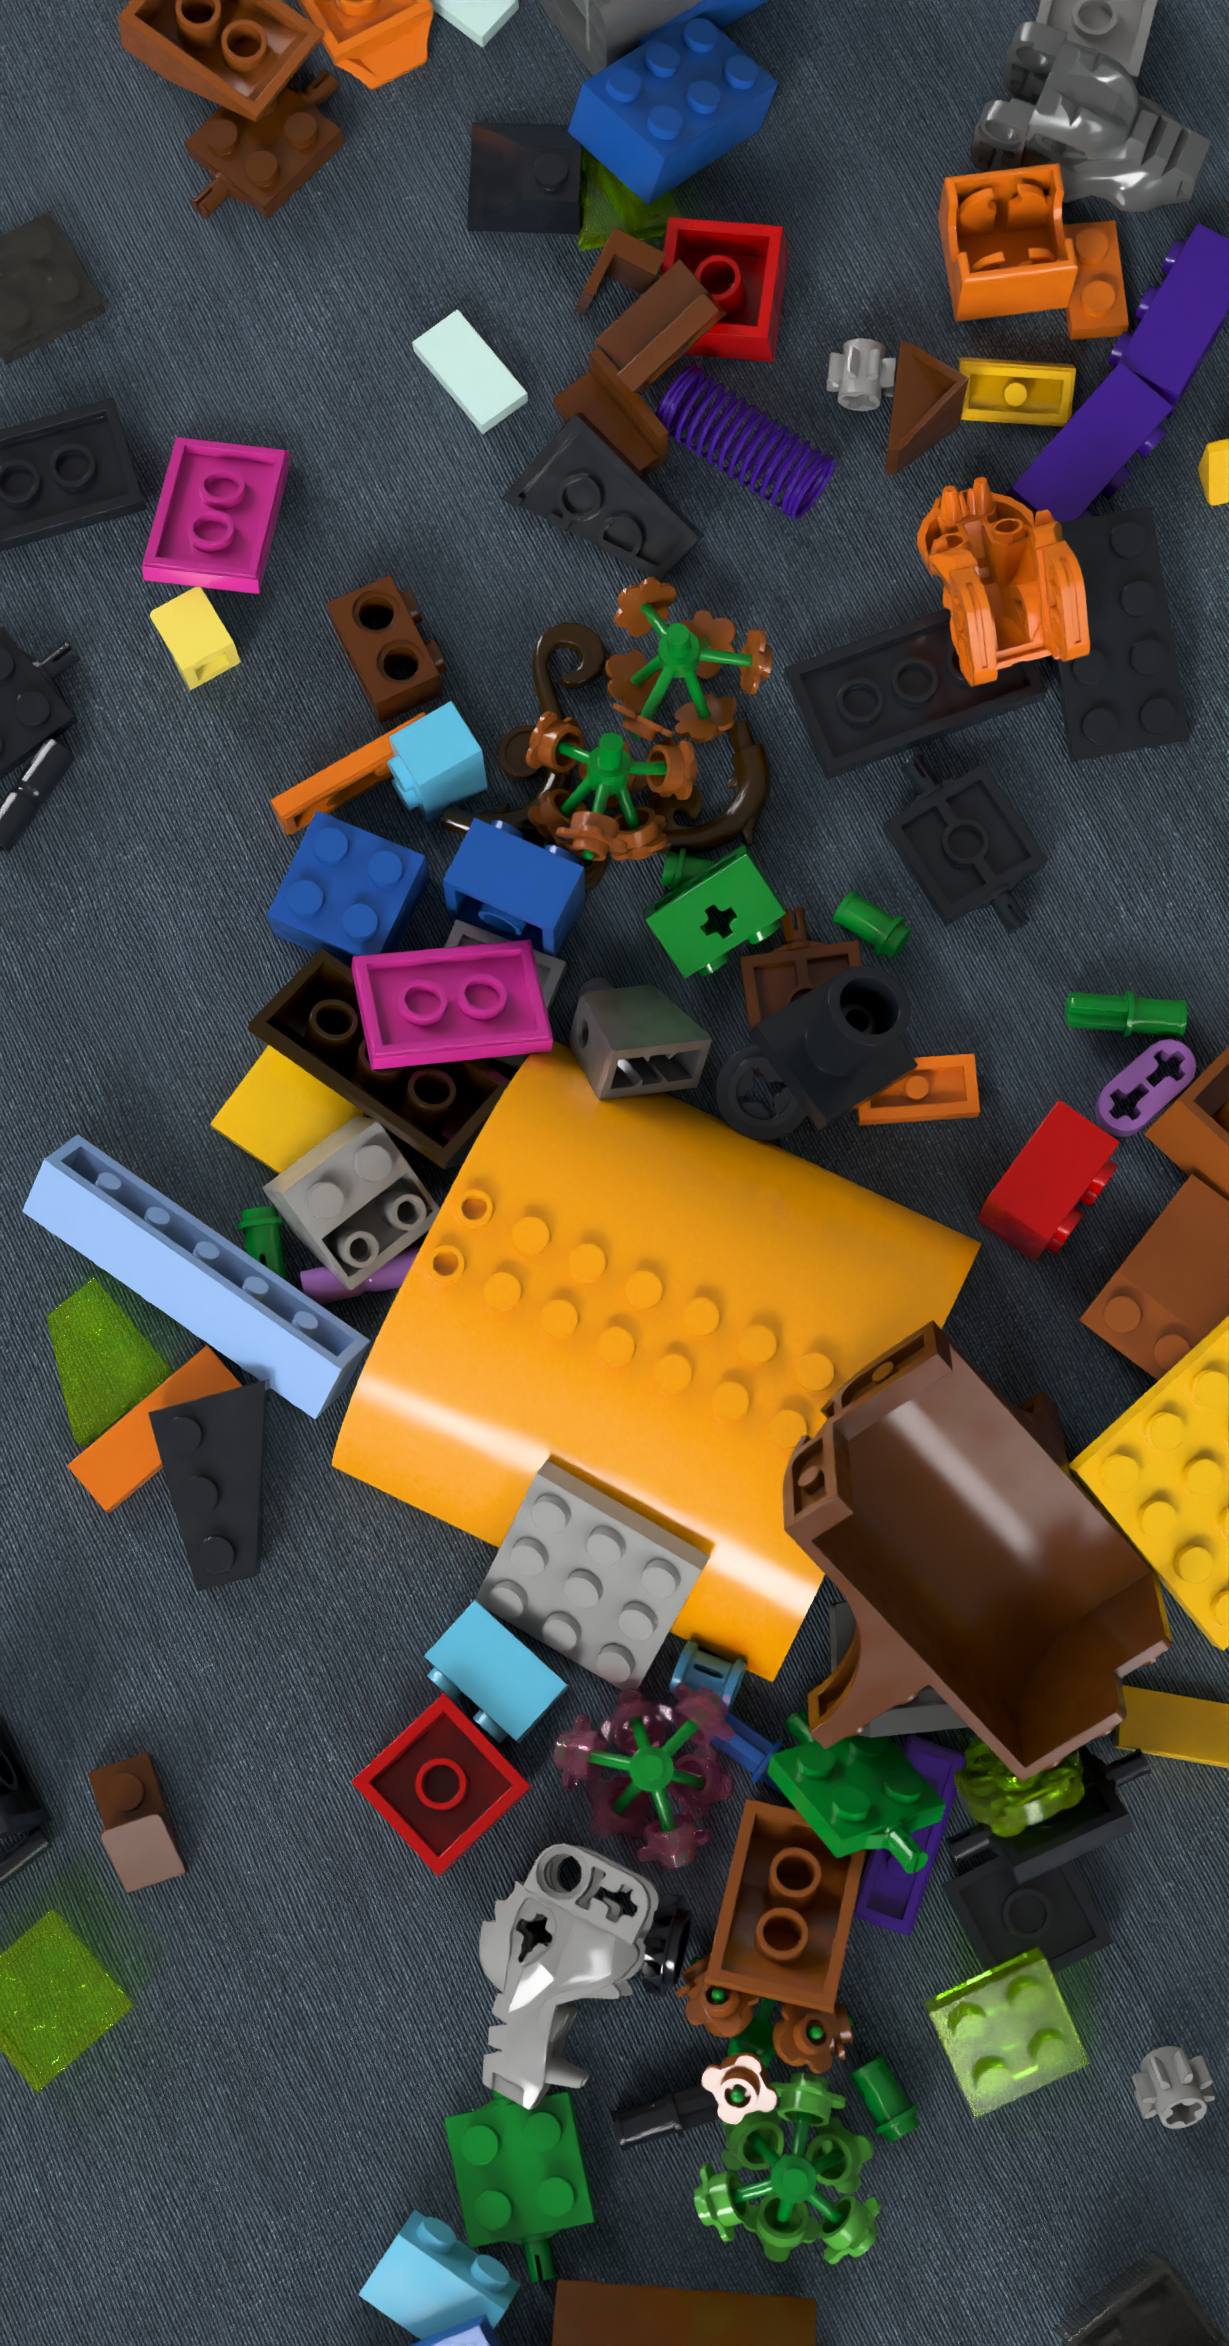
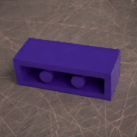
M1198 223L1186 243L1180 239L1174 242L1161 268V271L1168 274L1160 289L1152 285L1149 286L1134 316L1140 319L1141 322L1133 336L1125 331L1121 334L1108 360V363L1114 367L1122 362L1172 405L1173 409L1166 416L1168 419L1172 417L1229 317V239Z
M1120 362L1005 496L1013 498L1031 510L1034 522L1035 513L1046 509L1049 510L1054 520L1059 523L1096 516L1088 506L1100 493L1110 500L1132 474L1124 466L1125 463L1136 451L1146 458L1168 431L1160 423L1173 409V406L1126 365Z

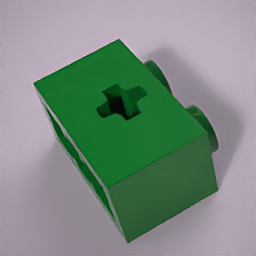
M745 844L644 909L646 922L684 979L695 972H698L700 977L713 973L730 959L729 950L746 939L753 945L769 937L781 926L777 919L786 914L783 902ZM715 905L720 911H725L731 907L727 912L729 923L723 927H720L715 921L705 925L708 921L707 908Z

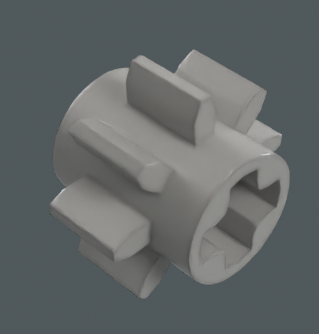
M864 338L849 340L844 343L842 354L830 353L826 390L838 392V403L847 409L855 411L874 410L880 406L881 396H894L897 359L885 358L886 348L878 341Z
M1164 2046L1153 2050L1143 2058L1140 2064L1142 2072L1132 2075L1136 2088L1134 2095L1143 2118L1148 2119L1158 2114L1161 2123L1167 2128L1180 2129L1195 2124L1207 2111L1205 2102L1215 2099L1211 2084L1214 2081L1204 2057L1201 2055L1188 2060L1185 2051L1177 2046Z

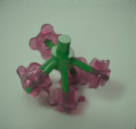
M679 1683L673 1689L675 1696L680 1700L673 1709L665 1702L655 1704L642 1698L640 1691L631 1688L622 1691L617 1696L618 1706L611 1718L601 1723L600 1731L589 1729V1716L580 1714L576 1718L572 1731H563L560 1734L554 1750V1764L556 1768L563 1769V1789L573 1791L578 1779L590 1782L586 1788V1795L592 1801L593 1817L589 1821L591 1831L600 1838H608L611 1834H627L630 1838L638 1840L645 1836L648 1846L638 1851L639 1860L641 1862L660 1860L663 1868L680 1867L697 1858L696 1848L709 1842L712 1839V1835L709 1829L697 1830L694 1820L703 1819L707 1814V1809L718 1800H728L735 1788L733 1778L725 1775L718 1763L719 1753L717 1749L709 1746L716 1736L728 1742L735 1735L734 1730L724 1719L729 1713L726 1704L716 1693L708 1688L702 1687L695 1692L682 1683ZM674 1722L679 1730L662 1748H659L658 1746L663 1741L665 1734L664 1727ZM688 1739L700 1745L695 1749L694 1754L682 1756L673 1764L672 1756ZM607 1743H617L623 1751L633 1755V1757L606 1752ZM603 1766L629 1771L631 1778L615 1777L607 1782L605 1779L598 1777ZM667 1785L674 1799L683 1804V1814H672L665 1791ZM646 1792H652L660 1818L651 1824L644 1817L649 1807Z

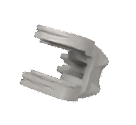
M557 1844L543 1850L536 1859L526 1881H516L515 1888L508 1899H496V1921H483L479 1958L485 1975L502 1992L497 1994L491 2013L506 2024L489 2027L488 2045L501 2051L484 2055L482 2084L529 2110L535 2108L540 2103L552 2084L578 2089L581 2086H585L590 2073L561 2057L566 2035L578 2013V2009L573 2007L572 2004L573 2001L583 1998L617 1999L620 1996H630L634 1993V1988L629 1979L635 1976L643 1967L644 1951L647 1946L646 1942L653 1922L654 1911L657 1910L658 1902L661 1900V1894L653 1882L591 1848L579 1845ZM573 1856L581 1866L582 1877L577 1887L572 1891H568L560 1881L559 1872L564 1861ZM603 1888L611 1892L622 1891L631 1893L630 1900L638 1906L637 1913L633 1916H621L623 1906L609 1897H604L601 1900L596 1896ZM548 1918L545 1929L553 1935L552 1941L547 1944L538 1943L535 1945L538 1935L530 1929L533 1921H545Z

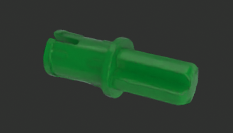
M1125 990L1123 996L1072 992L1067 996L1064 1017L1067 1025L1070 1027L1119 1031L1122 1038H1129L1131 1033L1182 1038L1186 1029L1188 1010L1186 1000L1135 997L1134 992L1130 990Z

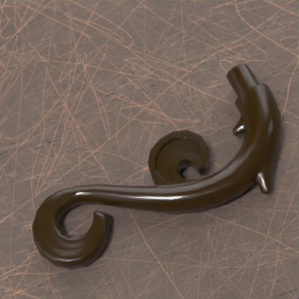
M561 623L553 626L540 635L535 645L532 671L542 715L547 711H551L557 714L558 719H565L548 668L549 659L554 651L559 648H569L576 651L581 658L579 668L570 674L561 675L560 683L566 689H580L591 684L600 677L606 665V650L601 637L591 628L579 623ZM522 725L515 727L503 737L498 748L499 768L508 779L521 783L531 781L539 776V768H531L526 762V753L530 748V737L536 726ZM573 768L559 774H553L547 769L546 777L536 795L524 806L509 811L510 804L504 802L492 812L477 808L475 813L447 806L441 828L466 835L474 818L491 824L493 820H499L521 831L524 835L523 840L532 838L539 832L536 826L529 820L528 810L532 806H539L541 804L539 796L544 791L551 792L554 789L569 791L572 784Z
M748 721L736 722L730 729L726 730L735 754L731 757L735 771L727 781L726 787L728 789L736 787V791L731 803L716 818L696 827H682L675 824V815L680 812L688 814L692 822L698 821L702 814L703 798L698 787L694 784L692 785L691 795L687 800H678L676 794L673 793L670 797H661L657 792H653L650 795L648 807L653 809L656 815L664 816L667 821V826L662 831L666 834L668 843L656 853L667 855L668 851L679 853L680 848L687 849L686 855L710 851L731 842L740 834L745 846L753 844L755 829L770 792L771 771L764 745L756 743ZM544 839L541 848L545 849L547 845L560 846ZM608 854L605 860H592L589 865L584 866L585 893L596 888L603 879L608 867Z

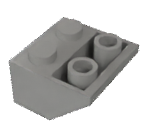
M357 1115L262 1187L294 1234L350 1291L431 1229L440 1211L436 1202L382 1125L374 1119Z

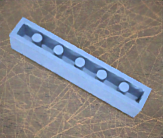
M77 1134L44 1159L22 1212L89 1258L98 1267L104 1269L141 1295L146 1301L152 1303L189 1329L194 1335L203 1339L234 1361L243 1370L249 1372L260 1381L270 1379V1388L312 1418L316 1419L345 1391L371 1342L368 1338Z

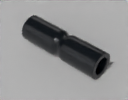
M50 738L45 739L19 776L16 787L10 790L0 803V850L5 853H10L38 813L40 804L48 799L76 759L68 749Z

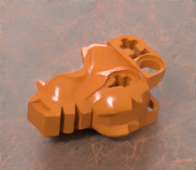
M985 477L976 478L973 488L957 492L956 487L952 485L944 487L942 496L935 499L932 509L921 522L917 535V546L929 573L939 576L943 581V606L949 609L951 613L949 624L952 641L959 656L960 670L969 685L973 687L995 681L998 676L997 670L1010 667L1012 664L1021 661L1028 662L1052 655L1054 660L1061 658L1064 662L1089 655L1090 637L1085 586L1081 568L1075 554L1066 541H1063L1061 524L1054 520L1049 510L1036 512L1034 522L1033 512L1025 505L1011 497L990 492L988 481Z

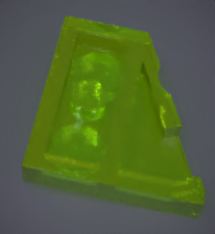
M583 146L582 169L586 179L581 186L580 206L584 207L583 227L578 235V245L581 251L604 247L614 227L638 240L665 236L668 217L682 218L670 191L648 206Z
M92 1278L47 1316L72 1436L81 1447L88 1444L173 1373L171 1368L95 1278Z

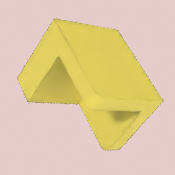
M201 587L190 589L150 613L152 622L173 655L177 668L190 691L241 663L234 641Z

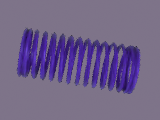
M693 364L685 368L666 391L655 414L667 429L668 436L676 435V442L679 444L686 443L687 450L689 451L697 449L698 457H707L708 464L710 465L718 464V470L722 473L728 471L730 479L739 478L741 486L750 485V492L753 494L760 492L761 500L767 501L771 499V506L774 508L781 506L782 514L786 515V517H791L793 521L800 519L812 507L829 481L835 467V457L830 456L828 453L821 455L820 447L814 448L808 454L811 445L810 441L805 440L797 447L800 435L799 433H794L787 439L789 426H783L777 431L778 419H772L767 423L768 413L766 411L756 416L757 405L753 404L746 408L747 400L745 397L735 401L736 391L731 390L725 394L726 386L724 383L714 387L715 377L709 376L704 379V370L698 367V365ZM710 382L706 390V393L704 394L700 403L695 408L693 413L685 421L686 416L689 410L691 409L694 401L697 399V397L705 388V386ZM720 390L717 399L715 400L711 409L704 417V419L701 421V423L696 427L703 411L705 410L711 399L715 396V394ZM730 398L721 417L718 419L713 428L707 433L715 416L717 415L721 407L724 405V403ZM741 404L738 413L736 414L732 423L727 428L725 433L721 436V438L718 440L719 435L721 434L727 421ZM751 412L749 419L743 427L742 431L739 433L734 442L729 446L736 431L738 430L744 419ZM761 420L760 425L754 433L753 437L740 453L748 436L750 435L754 427ZM677 424L676 430L671 432L670 429ZM690 425L687 437L680 438V433ZM771 428V431L767 436L766 440L764 441L763 445L760 447L755 456L751 459L757 446L759 445L765 434ZM701 431L697 444L692 446L691 439ZM782 435V437H781L779 443L777 444L776 448L774 449V451L772 452V454L770 455V457L767 459V461H766V462L764 463V465L762 466V464H763L765 458L767 457L769 451L771 450V448L773 447V445L775 444V442L779 439V437ZM712 437L708 451L702 453V446ZM792 443L786 456L779 464V466L776 468V470L773 472L780 458L782 457L786 449L789 447V445ZM723 444L719 457L713 460L712 454ZM734 450L729 465L723 467V460ZM802 451V453H801L799 459L797 460L796 464L794 465V467L791 469V471L789 472V474H788V475L786 476V478L784 479V477H785V475L787 474L789 468L791 467V465L793 464V462L795 461V459L797 458V456H798V455L800 454V452ZM745 457L740 471L733 474L734 467ZM813 458V460H812V462L810 463L809 467L807 468V470L805 471V473L803 474V476L801 477V479H800V480L798 481V483L796 484V482H797V480L799 479L801 473L803 472V470L805 469V467L807 466V464L810 462V460ZM756 463L751 478L744 481L745 473ZM767 470L762 485L754 488L755 481ZM778 476L777 481L773 487V491L766 496V488ZM789 483L783 499L776 503L777 494Z

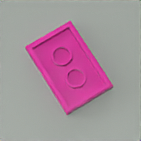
M176 437L142 563L143 580L260 594L291 465L290 450Z
M531 939L353 956L351 969L371 1070L550 1052L552 1049L553 1036Z

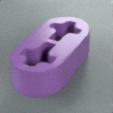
M1171 1039L1161 1040L1151 1045L1109 1082L1100 1093L1095 1106V1116L1100 1127L1108 1134L1117 1137L1132 1136L1143 1129L1180 1096L1194 1078L1196 1061L1191 1050L1183 1043ZM1159 1057L1164 1062L1175 1058L1180 1063L1176 1071V1075L1180 1080L1176 1082L1174 1078L1168 1076L1153 1087L1147 1080L1152 1077L1158 1067V1062L1155 1058ZM1138 1090L1144 1097L1138 1101L1132 1111L1136 1119L1132 1121L1126 1115L1121 1116L1118 1120L1115 1119L1110 1113L1115 1105L1111 1097L1115 1095L1117 1099L1123 1101Z

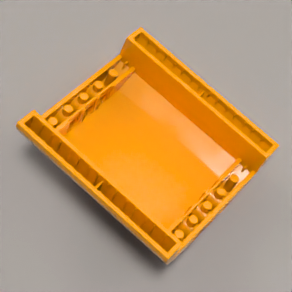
M553 1040L550 1052L531 1053L521 1065L491 1112L470 1150L375 1340L343 1420L331 1465L500 1549L537 1472L545 1461L548 1460L711 1556L670 1633L686 1641H694L698 1643L700 1648L731 1663H734L737 1659L747 1662V1671L773 1683L825 1576V1573L784 1531L782 1492L784 1475L790 1457L801 1436L808 1435L811 1439L816 1436L817 1432L827 1421V1418L820 1410L856 1373L933 1320L942 1330L982 1243L765 1140L746 1137L735 1131L727 1122L664 1092L599 1100L593 1092L572 1049Z

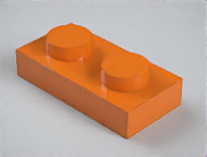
M1116 221L1063 225L1065 239H1073L1078 267L1068 308H1065L1069 340L1121 336L1124 331L1127 332L1129 321Z
M975 1053L913 1058L918 1066L910 1075L857 1108L858 1126L978 1117L980 1114Z

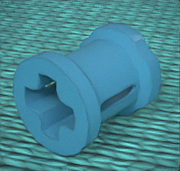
M688 1640L674 1670L669 1692L680 1695L685 1691L706 1700L710 1696L716 1695L720 1699L718 1711L728 1715L741 1687L747 1662L737 1659L734 1663L700 1651L698 1643Z

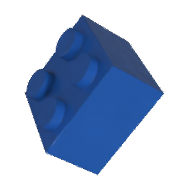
M316 810L267 913V919L274 936L314 953H317L322 948L350 968H352L353 956L395 953L430 878L426 856Z
M474 818L443 879L448 918L455 921L456 919L511 941L531 939L534 950L558 959L585 905L584 867L578 864L579 860L576 856L561 847L547 845L543 849L523 840V833L508 823L493 820L491 824Z

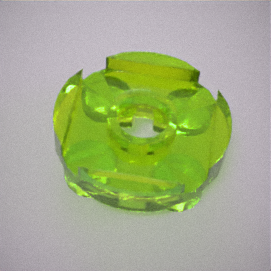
M978 1737L964 1752L967 1763L961 1769V1773L956 1767L954 1774V1783L966 1812L978 1822L989 1824L993 1833L1002 1837L1017 1835L1027 1825L1044 1820L1061 1809L1075 1806L1081 1801L1085 1791L1081 1782L1084 1769L1078 1749L1066 1755L1055 1767L1042 1770L1026 1781L1021 1782L1017 1777H1010L1013 1772Z

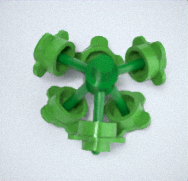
M794 2073L790 2077V2083L772 2082L769 2084V2086L776 2089L778 2097H780L779 2108L775 2106L770 2112L756 2110L748 2113L737 2124H730L722 2120V2128L727 2132V2147L723 2150L721 2159L730 2170L716 2174L711 2163L702 2164L700 2166L702 2186L695 2189L694 2201L702 2223L705 2226L715 2225L724 2242L733 2240L735 2237L733 2226L743 2223L745 2229L755 2232L764 2244V2255L769 2260L783 2262L788 2259L790 2250L801 2243H813L819 2235L829 2245L824 2252V2259L830 2264H836L847 2254H850L852 2257L861 2256L874 2243L878 2234V2227L874 2220L882 2207L880 2201L875 2197H871L862 2204L853 2195H845L831 2203L816 2189L817 2181L827 2186H836L838 2191L843 2194H850L858 2190L861 2185L859 2174L862 2166L874 2154V2147L868 2136L851 2133L843 2128L839 2118L830 2116L831 2108H844L846 2099L841 2095L829 2092V2082L825 2078L812 2073ZM783 2118L795 2123L791 2153L780 2156L784 2148V2135L778 2124ZM809 2126L817 2127L819 2136L810 2142L805 2153ZM743 2166L751 2170H763L770 2166L772 2167L769 2179L746 2186L743 2185L735 2171L740 2170ZM766 2195L759 2206H749L748 2200ZM805 2200H808L824 2214L820 2224L814 2217L809 2216Z

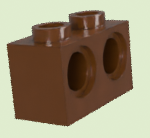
M388 575L326 603L331 624L380 724L443 695L440 674L447 672V668L435 641L431 639L423 642L415 626L423 622L409 589L399 593L391 575ZM377 614H384L393 619L386 628L381 630H371L364 626L367 619ZM399 664H410L417 668L416 673L407 680H395L388 676L390 670Z

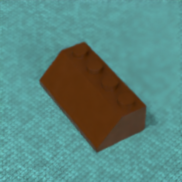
M557 2279L552 2346H816V2299L793 2297L786 2294L760 2295L733 2293L721 2289L706 2291L665 2288L655 2284L639 2286L600 2283L595 2280L571 2281Z

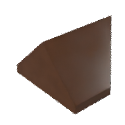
M900 342L884 471L886 474L896 475L959 428L969 380L964 374L912 343Z

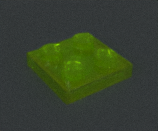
M58 1909L49 1911L0 1955V2050L36 2093L44 2090L138 2005Z
M1038 1947L923 2002L964 2098L975 2119L1090 2064L1046 1958Z

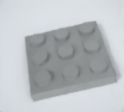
M546 1460L537 1472L475 1601L495 1615L631 1696H634L711 1556Z

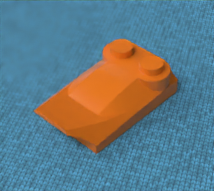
M296 0L307 19L324 31L321 43L334 64L351 73L369 89L375 90L418 68L428 60V35L434 15L433 6L429 0Z

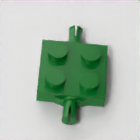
M800 1710V1714L798 1712L793 1713L786 1721L785 1728L788 1732H791L801 1745L771 1755L767 1771L771 1779L836 1858L862 1849L884 1848L889 1849L904 1867L906 1873L913 1874V1870L915 1872L921 1870L928 1861V1855L910 1835L915 1830L941 1822L946 1804L944 1800L888 1736L870 1738L857 1734L852 1737H845L825 1750L809 1733V1714L805 1710Z
M492 2089L494 2099L478 2110L454 2114L444 2118L469 2248L503 2241L523 2244L530 2283L539 2282L542 2278L543 2280L552 2279L557 2275L554 2271L548 2238L564 2228L593 2223L597 2220L571 2090L544 2095L540 2103L535 2108L529 2110Z

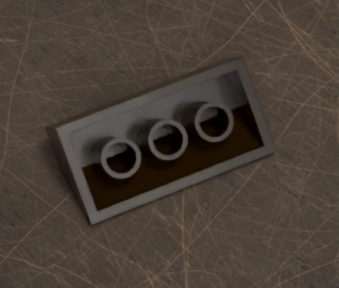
M322 948L248 1024L247 1030L443 1169L465 1162L491 1112L511 1082L480 1059L371 1070L352 969Z

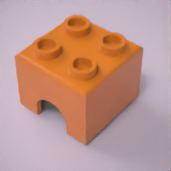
M1059 163L944 178L938 222L955 322L1068 308L1078 267L1073 239H1065L1062 222L1064 187Z

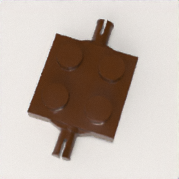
M322 70L320 75L302 92L285 86L257 122L221 106L184 143L188 156L206 169L212 178V181L190 201L199 215L202 214L203 218L208 219L228 197L248 203L269 219L345 143L342 129L322 115L318 109L335 91L340 89L336 79L331 74L328 75L326 70Z
M795 907L794 909L796 930H794L791 908L785 909L786 914L781 917L785 945L769 953L741 956L739 959L749 1031L751 1032L759 1022L844 970L862 966L858 940L835 944L809 941L805 909L802 907ZM758 1066L755 1067L756 1077H763L764 1074H760Z

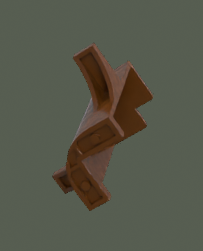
M932 1320L867 1364L828 1400L820 1410L827 1418V1421L814 1438L811 1439L808 1435L801 1436L785 1471L782 1492L784 1531L837 1586L850 1605L857 1622L854 1637L841 1663L821 1685L808 1693L809 1733L826 1750L845 1737L859 1734L867 1727L870 1721L895 1705L908 1703L919 1694L922 1688L930 1684L1021 1782H1024L1042 1770L1055 1767L1066 1755L1092 1739L1109 1734L1127 1716L1121 1678L1140 1666H1147L1155 1662L1163 1652L1171 1647L1172 1638L1158 1574L1070 1475L1056 1404L1042 1391L1019 1407L1015 1406L982 1376Z

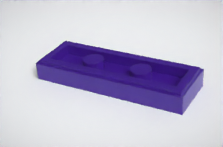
M909 1734L907 1735L902 1753L946 1803L941 1822L915 1830L910 1835L928 1855L927 1863L918 1872L913 1870V1874L906 1873L904 1867L889 1849H870L859 1883L853 1917L907 1936H911L968 1755Z

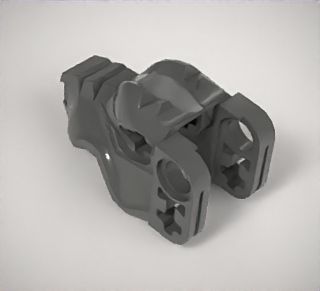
M1037 22L1019 24L1008 48L1003 82L1007 90L1014 96L1032 104L1012 98L1011 102L992 100L985 104L975 126L971 161L975 167L984 173L1059 163L1064 187L1062 204L1092 195L1108 200L1121 211L1141 212L1150 211L1163 205L1190 202L1204 170L1212 141L1191 129L1183 127L1175 116L1164 111L1161 106L1138 95L1130 74L1112 57L1096 49L1067 40L1068 32ZM1028 70L1036 72L1035 77L1028 75ZM996 148L1004 150L1003 153L996 152Z

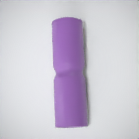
M417 1246L404 1249L352 1291L347 1290L325 1266L301 1271L303 1292L320 1305L357 1297L366 1291L380 1292L399 1288L402 1286L420 1248Z

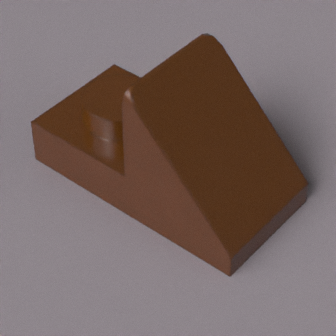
M146 1752L88 1772L105 1828L99 1834L126 1893H131L188 1873L151 1753Z

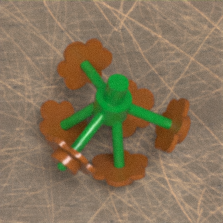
M648 577L641 583L628 586L621 591L617 599L620 609L615 613L614 621L619 627H625L627 632L633 637L642 636L653 627L661 637L658 644V655L651 661L646 662L642 652L632 650L626 656L616 654L607 660L605 665L606 673L611 679L607 684L608 693L615 699H621L623 705L621 706L614 702L612 708L627 715L622 727L632 731L631 736L634 740H639L643 737L653 742L658 732L673 738L675 733L651 720L659 704L663 701V696L672 678H684L693 702L686 703L676 710L675 719L677 725L675 726V732L679 738L690 736L691 740L696 743L708 742L734 725L732 715L737 711L738 705L736 700L730 696L716 698L713 694L703 695L696 674L701 678L709 679L715 677L720 672L722 664L740 666V672L742 673L740 679L741 690H746V693L749 695H755L760 680H767L773 663L772 648L766 645V633L764 630L750 629L746 644L743 646L741 653H737L734 646L731 645L736 637L735 624L726 617L715 619L714 615L708 610L698 611L694 615L693 621L684 620L668 627L665 623L669 617V610L667 608L675 601L676 590L669 583L660 584L657 578Z

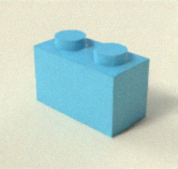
M452 701L389 736L394 758L387 761L395 778L392 780V784L408 811L418 807L427 823L444 814L447 806L456 807L488 788L482 749Z
M475 1600L424 1655L435 1666L427 1677L453 1701L462 1692L481 1708L473 1719L499 1743L508 1734L517 1743H520L569 1689L568 1685Z
M415 2209L358 2295L420 2340H424L486 2314L494 2329L521 2284L510 2277L508 2270L498 2260L488 2255H479L456 2239L454 2231L446 2223L434 2217H425Z

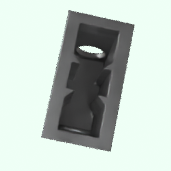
M602 977L590 979L580 988L578 1005L569 1034V1045L599 1100L698 1087L712 1038L658 988L642 985L614 989Z

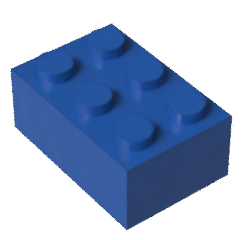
M705 16L691 19L685 24L679 21L583 82L568 133L649 206L760 131L778 81Z

